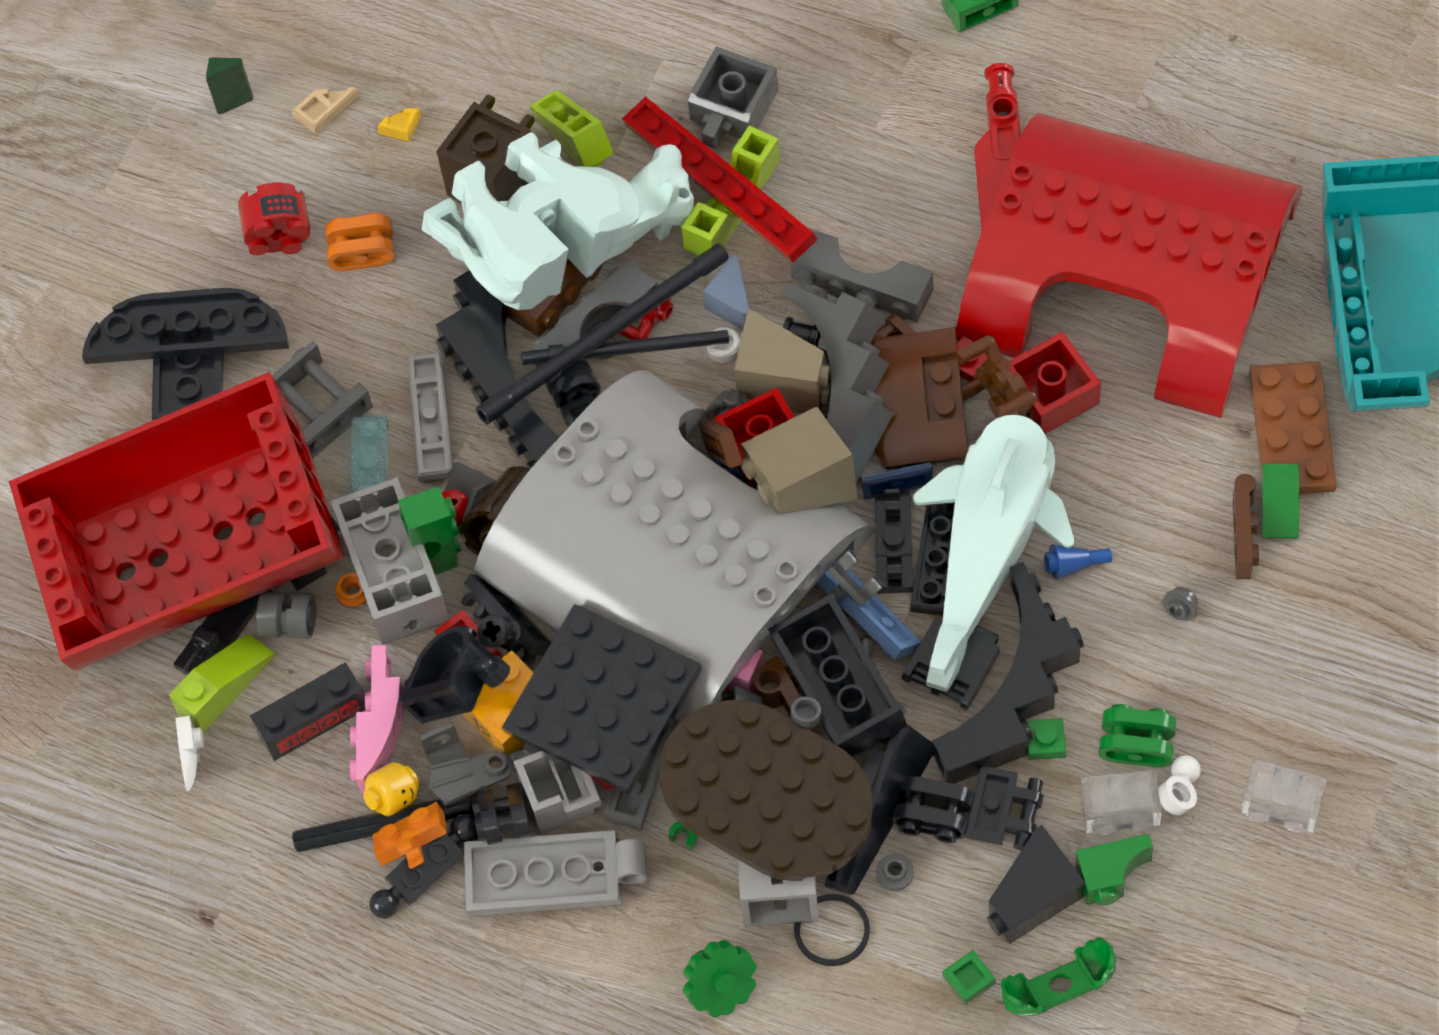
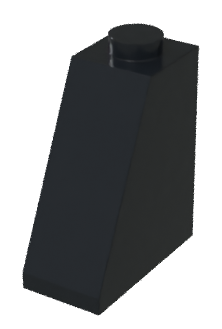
M1043 825L1035 829L989 900L988 923L998 936L1003 934L1010 944L1079 901L1085 895L1084 880Z

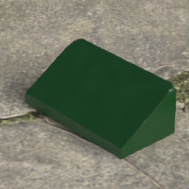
M209 58L206 81L217 114L228 112L253 100L254 96L242 58Z

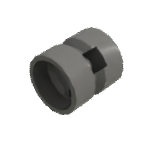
M280 591L261 593L256 616L259 636L281 637L285 632L289 638L311 639L316 621L314 594L292 592L289 597H286L285 593Z

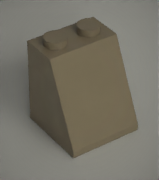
M748 310L734 367L736 390H741L751 400L778 387L792 412L802 414L814 407H818L821 411L823 403L828 404L831 395V383H828L830 366L825 365L824 351L758 312Z
M814 407L741 444L744 458L742 459L743 464H741L744 474L749 480L755 479L758 484V491L766 504L772 503L779 514L850 502L858 498L853 455L818 407Z

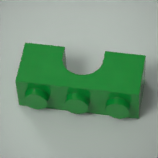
M439 486L398 500L400 518L412 547L423 544L434 575L458 567L456 553L461 552V548L456 536L459 535L454 520L456 512L450 497L443 498Z

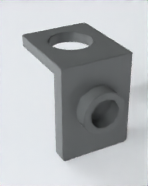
M455 462L445 490H459L468 497L469 501L463 516L464 519L496 480L460 462Z
M453 722L419 736L430 765L467 757ZM448 734L444 739L432 742L436 737Z

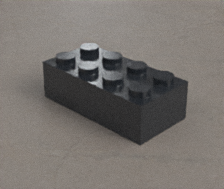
M832 593L768 629L778 652L804 696L814 698L820 704L821 716L819 722L833 744L853 757L908 726L900 706Z

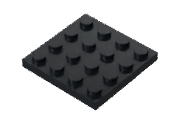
M574 604L507 717L502 729L505 733L631 794L701 672L702 666L700 663Z

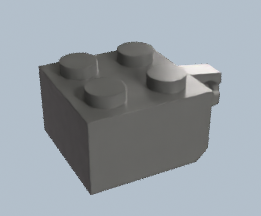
M715 47L692 88L688 99L690 120L705 125L702 132V142L706 146L716 148L725 133L741 138L748 126L758 129L778 92L777 68L720 47Z

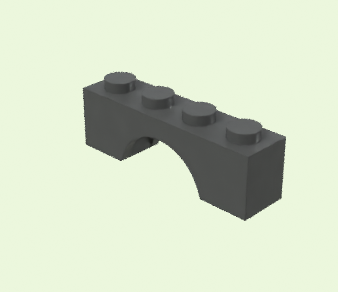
M810 229L818 240L794 263L790 261L792 278L801 284L806 283L810 286L814 285L825 289L836 297H840L842 292L852 297H856L857 293H861L876 302L874 308L896 314L902 320L909 319L918 322L934 290L932 271L904 261H900L893 268L880 273L857 271L847 265L840 256L838 238Z
M625 261L620 267L612 269L601 285L596 289L588 291L583 297L582 302L575 309L563 314L558 324L549 333L542 334L535 341L531 349H548V345L563 344V347L570 346L597 325L605 322L658 286L657 282L631 261Z

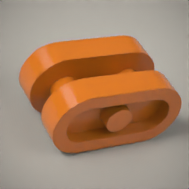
M370 212L366 215L355 217H337L327 223L325 226V241L329 245L326 250L328 266L336 271H350L383 266L392 262L395 258L394 243L390 239L393 235L391 219L380 212Z

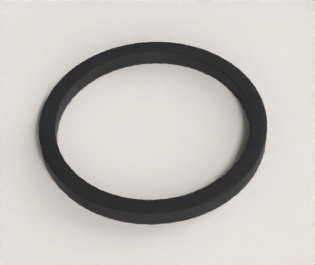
M826 894L817 897L818 903L828 900L842 901L852 906L860 914L864 923V935L860 945L855 951L845 957L825 959L811 953L803 944L800 936L801 922H795L794 934L799 949L808 959L825 966H839L851 962L862 953L869 940L870 925L865 911L856 901L839 894Z

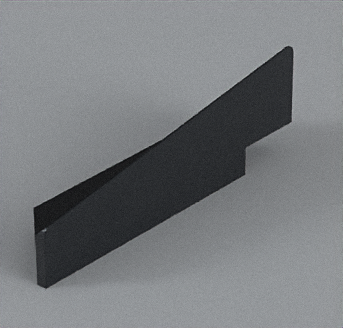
M908 725L892 734L886 751L870 747L862 768L868 779L873 800V818L870 832L859 852L842 868L828 875L825 887L849 895L855 894L894 825L892 819L896 805L907 802V800L899 795L902 779L906 776L921 777L933 756V743Z

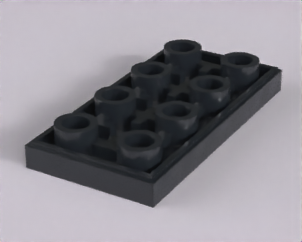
M955 502L926 505L910 612L943 616Z

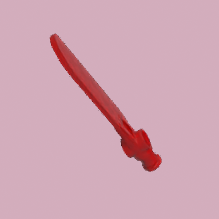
M995 63L984 70L985 79L988 80L989 92L986 94L989 130L977 142L974 149L981 232L1011 156L1021 136L1017 93L1012 88L1014 68L1007 63ZM1001 112H1007V113H1009L1008 115H1005V116H1000V115H998V113H1001Z

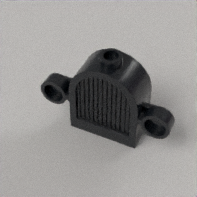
M457 626L443 631L428 643L417 658L409 678L404 682V690L398 703L421 724L473 711L484 683L488 687L494 688L503 683L508 677L510 666L499 656L491 655V652L476 639L477 633L474 629L468 626Z

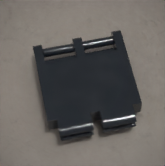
M934 618L902 675V680L908 683L911 680L930 688L932 694L936 696L940 694L960 702V707L968 710L1000 654V647L996 646L999 635L978 625L975 627L968 638L959 672L948 691L945 692L926 686L934 646L940 626L943 623V618L942 620Z

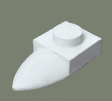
M189 715L175 718L186 791H190L196 776L197 763H201L199 749L205 748L201 727L195 728Z

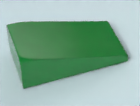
M1299 464L1262 465V538H1299Z

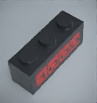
M345 662L253 713L250 717L272 759L276 761L356 716V712L365 711V695Z

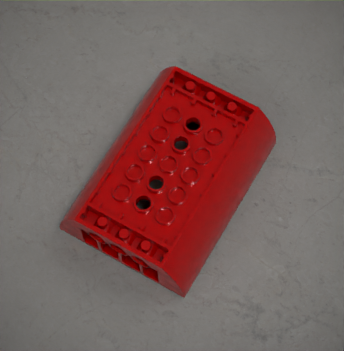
M270 372L8 481L60 660L73 670H80L340 561L345 556L306 438L284 394ZM265 513V520L260 525L250 526V520L254 515ZM233 527V532L227 539H217L221 529ZM168 554L165 564L160 567H153V561L158 555ZM135 568L132 578L126 581L120 580V576L125 569Z

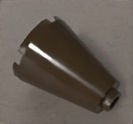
M518 466L506 469L463 519L459 529L460 536L462 533L466 538L464 544L477 556L503 506L530 471L528 468Z

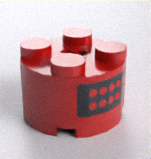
M274 182L257 186L258 192L248 196V191L242 194L238 200V210L244 243L248 246L250 254L259 256L282 251L285 254H295L301 251L302 243L310 235V223L302 190L299 193L295 191V186L290 183Z

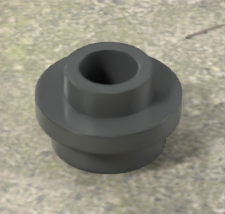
M1176 587L1166 593L1163 598V606L1172 618L1189 621L1198 612V598L1189 589Z
M900 854L885 856L878 863L876 870L877 879L888 890L899 891L905 889L913 880V865L908 858ZM891 867H899L902 872L894 876L888 870Z

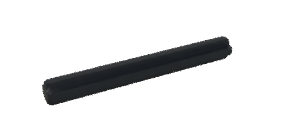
M467 796L449 805H445L440 799L410 805L391 816H385L377 812L296 830L292 833L293 845L297 852L370 837L382 827L394 824L410 816L415 810L427 807L435 802L444 811L445 820L455 818L460 814L473 813L471 797Z

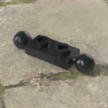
M470 814L456 816L451 823L448 835L445 834L421 846L424 863L410 869L408 860L405 858L385 877V880L392 887L389 890H378L371 896L369 901L371 912L378 918L387 919L396 914L401 898L409 905L419 898L464 855V852L458 845L474 841L477 838L475 817Z

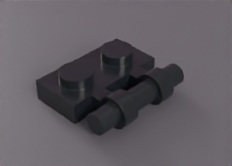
M981 766L967 825L966 838L1003 845L1005 832L1012 833L1016 836L1013 847L1022 851L1037 828L1034 821L1037 809L1041 808L1044 795L1041 793L1043 781L1038 778H1029L1027 789L1017 787L1018 773ZM1012 802L1023 805L1020 819L1009 817Z

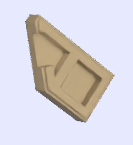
M348 87V90L344 91L314 90L292 110L293 117L317 135L359 97L358 90L355 87Z

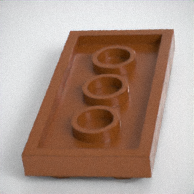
M1321 362L1250 366L1249 376L1260 469L1263 464H1299V494L1335 492L1336 478Z

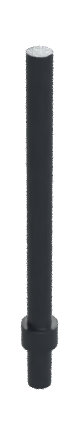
M728 330L607 342L582 359L729 344ZM563 344L548 345V349L521 352L522 365L545 363L567 347H563Z

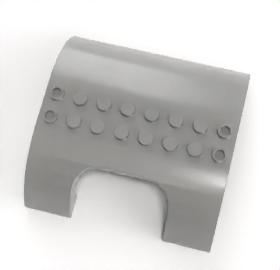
M639 370L622 377L601 393L530 469L494 521L478 555L474 573L556 633L559 631L573 605L576 604L700 663L702 670L674 717L675 720L681 722L692 712L709 704L720 702L722 691L771 636L768 629L783 621L843 551L847 552L851 549L856 554L873 535L875 528L840 503L779 514L772 503L766 504L759 491L740 481L686 441L698 427L699 422L706 418L708 412L650 371Z

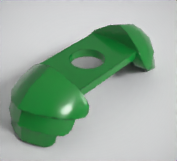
M1097 937L1094 940H1088L1084 947H1077L1074 950L1076 960L1031 980H1028L1023 973H1018L1015 976L1008 975L1001 980L1003 1003H1005V1009L1018 1015H1039L1078 996L1103 987L1112 978L1116 969V956L1113 946L1103 938ZM1057 978H1066L1072 983L1070 989L1063 993L1052 991L1050 984Z

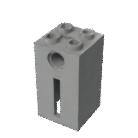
M738 860L739 892L744 927L795 924V922H819L816 876L802 878V881L776 879L764 875ZM774 900H786V909H775Z

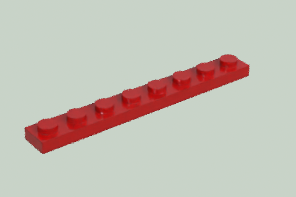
M646 96L622 118L625 125L653 149L656 150L658 147L668 144L676 146L681 152L682 168L686 171L688 177L792 263L818 240L814 232Z

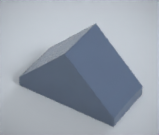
M738 255L730 256L703 290L706 310L743 330L749 306Z

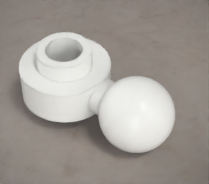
M1182 755L1176 758L1171 766L1172 777L1167 779L1158 788V799L1161 805L1173 815L1185 814L1197 802V793L1192 783L1199 778L1201 767L1199 762L1192 756Z

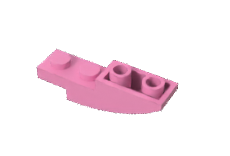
M386 645L371 646V659H366L365 661L366 679L371 681V692L365 693L366 712H356V726L350 727L351 746L356 748V759H350L351 781L357 782L361 794L365 791L364 783L367 776L388 764L396 746L404 713V707L398 703L404 687L400 677H391V659Z

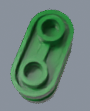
M1114 704L1111 708L1103 711L1101 728L1108 734L1102 736L1099 742L1098 754L1102 759L1114 763L1147 767H1166L1172 764L1174 747L1165 740L1174 738L1176 719L1167 710L1161 708L1140 710L1133 709L1126 704Z

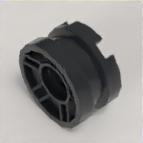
M583 360L577 361L545 383L549 394L553 396L557 409L589 394H592L595 400L601 391L600 384L593 376L590 365Z

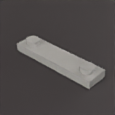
M441 352L407 356L419 482L449 478L453 462Z

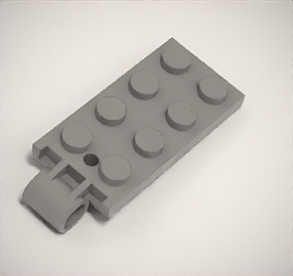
M615 830L522 837L518 839L507 838L503 839L502 843L489 846L487 840L464 842L467 916L623 905L622 894H619V883L636 885L647 880L644 841L638 839L620 841L619 832ZM603 867L601 871H595V868Z

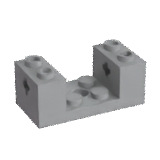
M398 477L330 501L382 645L449 620L444 599L423 544L412 547L401 521L398 500L405 498ZM384 545L396 547L395 553L389 557H381L377 554L378 550Z

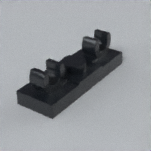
M885 489V493H875L877 578L884 584L877 594L912 593L910 492H899V489Z
M470 574L464 585L471 592L463 597L461 601L463 606L471 607L477 600L479 607L473 614L475 618L483 619L490 613L501 618L511 617L519 621L523 628V637L520 640V644L514 649L506 651L509 653L512 650L517 654L520 648H523L524 655L521 660L527 666L533 664L536 655L544 656L552 642L511 599L478 575Z

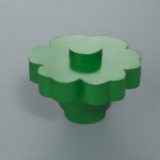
M728 940L710 942L706 945L705 949L693 954L689 964L685 967L683 975L688 982L683 986V994L697 1011L705 1010L712 1017L729 1015L734 1011L735 1004L746 1003L751 992L755 989L756 981L751 976L756 971L757 965L752 960L751 954L742 946L734 947Z

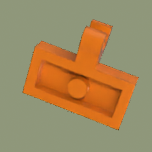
M435 802L427 807L419 808L410 816L394 824H388L373 834L375 857L382 866L406 855L410 869L424 863L421 846L447 834L445 815L440 805Z

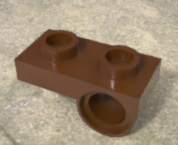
M777 656L766 661L754 673L755 695L762 697L763 705L770 708L783 706L788 717L791 719V706L793 702L805 696L799 695L795 688L798 684L788 667H784ZM769 682H774L779 685L777 688L772 690H767L763 688V685Z

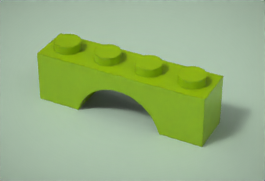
M748 126L732 150L730 165L762 190L780 162L779 139ZM713 197L704 204L698 202L681 227L684 249L699 256L717 243L724 247L741 220Z

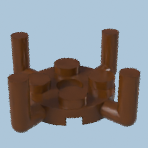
M987 335L955 352V356L960 364H964L983 353H986L988 360L983 362L982 366L976 369L978 377L962 385L963 400L987 389L991 396L988 400L989 407L997 418L1007 415H1019L1026 418L1031 416L1027 411L1032 409V404L1037 401V394L1027 389L1019 373L1012 375L1007 369L1012 363L1001 355L993 336Z

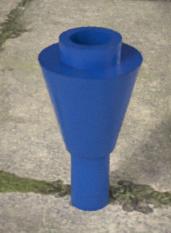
M1051 544L1049 552L1044 554L1046 572L1048 574L1052 573L1055 580L1085 569L1093 564L1112 562L1110 548L1088 551L1083 548L1072 547L1067 549L1061 545Z

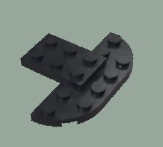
M213 288L150 293L135 296L112 307L113 312L100 323L96 322L86 338L82 358L85 364L153 359V421L222 392L225 353L289 349V340L284 323L275 308L272 309L268 304L260 300L258 295L246 290Z

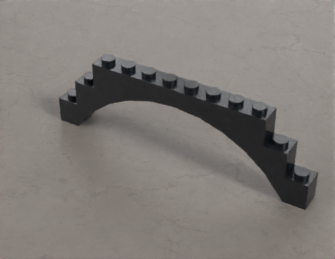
M469 270L453 280L456 290L453 299L460 310L436 324L439 338L436 339V344L444 357L451 356L455 361L453 366L463 382L469 380L474 387L471 389L472 393L480 405L499 391L507 389L516 381L507 357L505 331L507 314L505 305L490 294ZM526 398L517 402L512 409L493 421L499 431L505 429L510 436L508 442L517 456L524 455L528 461L526 466L529 470L559 438L532 410Z

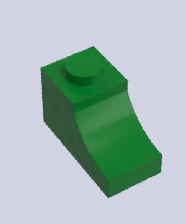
M1149 833L1076 850L1075 866L1078 874L1085 882L1084 896L1087 905L1095 903L1099 906L1110 905L1124 896V881L1127 876L1138 866L1152 861L1153 845Z

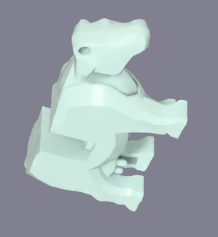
M531 132L510 143L505 165L510 170L516 171L518 177L524 179L529 184L520 187L508 201L498 202L486 187L485 166L480 161H476L458 171L454 176L452 195L461 201L464 219L460 217L455 202L448 198L424 212L422 231L444 245L455 259L464 262L475 279L502 303L517 310L533 309L548 296L560 293L567 258L587 278L603 262L623 253L652 228L656 237L662 241L668 237L673 225L684 224L693 210L694 196L689 188L688 174L682 168L681 152L676 146L668 144L658 147L654 152L651 162L643 167L628 183V181L615 173L600 167L570 165L561 159V144L557 140L539 148L538 138Z

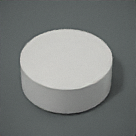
M717 328L713 331L728 330L729 344L706 346L708 356L718 363L732 362L737 358L740 337L730 328Z

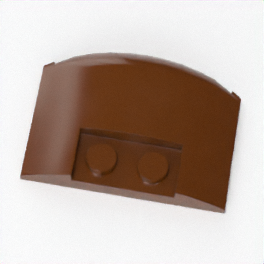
M950 327L872 339L870 344L881 350L878 357L889 363L874 393L884 398L883 406L894 412L874 450L882 459L880 461L881 465L886 470L927 462L932 464L966 459L968 439L960 363L955 356V352L958 351L956 328Z

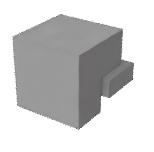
M543 751L514 761L522 790L540 835L595 814L594 809L602 806L593 780L586 772Z

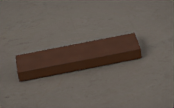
M711 418L699 422L698 426L708 455L730 468L743 464L731 429Z

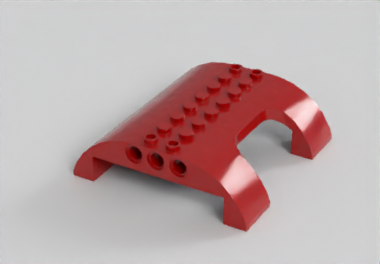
M1036 113L1030 119L1018 140L982 229L961 301L956 327L957 341L959 342L965 336L975 342L987 335H991L995 338L1002 355L1012 358L1024 353L1031 335L1032 311L1039 296L1049 286L1062 281L1078 282L1138 299L1159 310L1165 318L1168 331L1154 399L1222 418L1232 390L1236 362L1287 220H1293L1303 187L1302 185Z

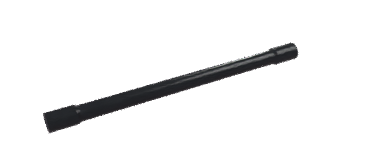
M715 244L694 258L689 265L513 385L499 391L476 407L478 417L483 423L488 425L505 414L517 402L700 277L708 275L729 259L725 248L721 244Z

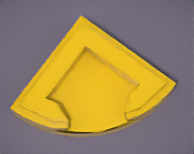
M406 108L403 109V112L394 114L391 117H385L377 127L378 133L410 142L421 118L420 109Z

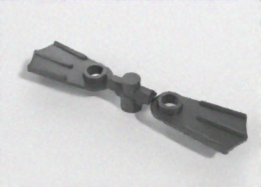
M525 743L524 749L510 753L509 756L503 752L493 751L431 765L429 790L445 805H449L504 781L511 775L513 765L515 767L514 761L541 750ZM498 761L503 765L500 768H492L490 763Z

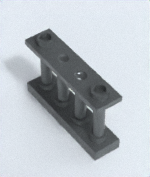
M314 341L305 348L297 350L291 360L272 375L286 400L311 422L302 432L306 438L312 459L373 408L368 390L359 382L353 388L346 390L319 366L323 360L318 345ZM308 374L337 400L326 411L320 412L294 388Z

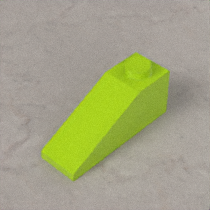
M556 89L530 105L534 115L555 140L561 144V147L570 158L580 166L597 167L606 158L614 154L601 121Z
M246 634L194 668L169 694L176 712L182 717L190 715L195 727H201L204 733L276 656L275 652L251 634Z

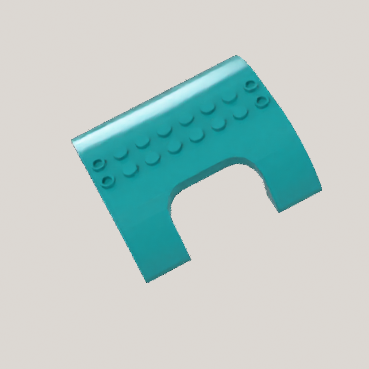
M1439 155L1323 163L1322 219L1325 268L1338 368L1347 405L1353 412L1428 407L1430 399L1427 383L1439 378Z

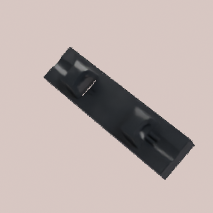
M260 594L207 616L202 625H199L194 631L191 640L173 663L175 669L188 675L194 668L234 643L257 612Z

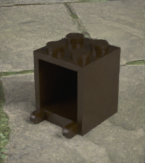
M489 94L485 96L480 104L473 102L436 151L447 196L461 202L452 195L454 176L458 171L476 161H480L485 166L486 187L498 202L508 201L520 187L529 184L524 179L518 177L516 171L510 170L505 165L510 143L531 133L530 128L534 124V116L526 114L520 123L491 110L495 103V97Z

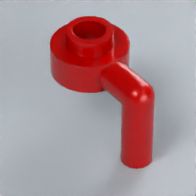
M671 298L643 316L638 328L630 325L618 334L630 340L648 338L654 325L659 324L660 321L665 322L671 315L674 306L671 303Z

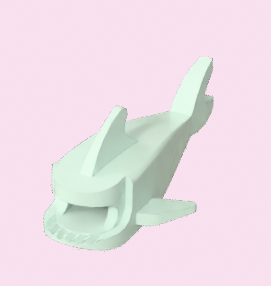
M1007 415L992 421L987 425L976 444L969 446L964 465H954L944 469L913 496V501L916 505L955 502L943 623L940 626L926 680V686L947 692L952 685L965 655L968 638L1008 577L1010 567L1016 564L1035 525L1064 548L1070 549L1074 545V537L1064 504L1058 495L1049 490L1055 471L1054 448L1040 426L1024 416Z

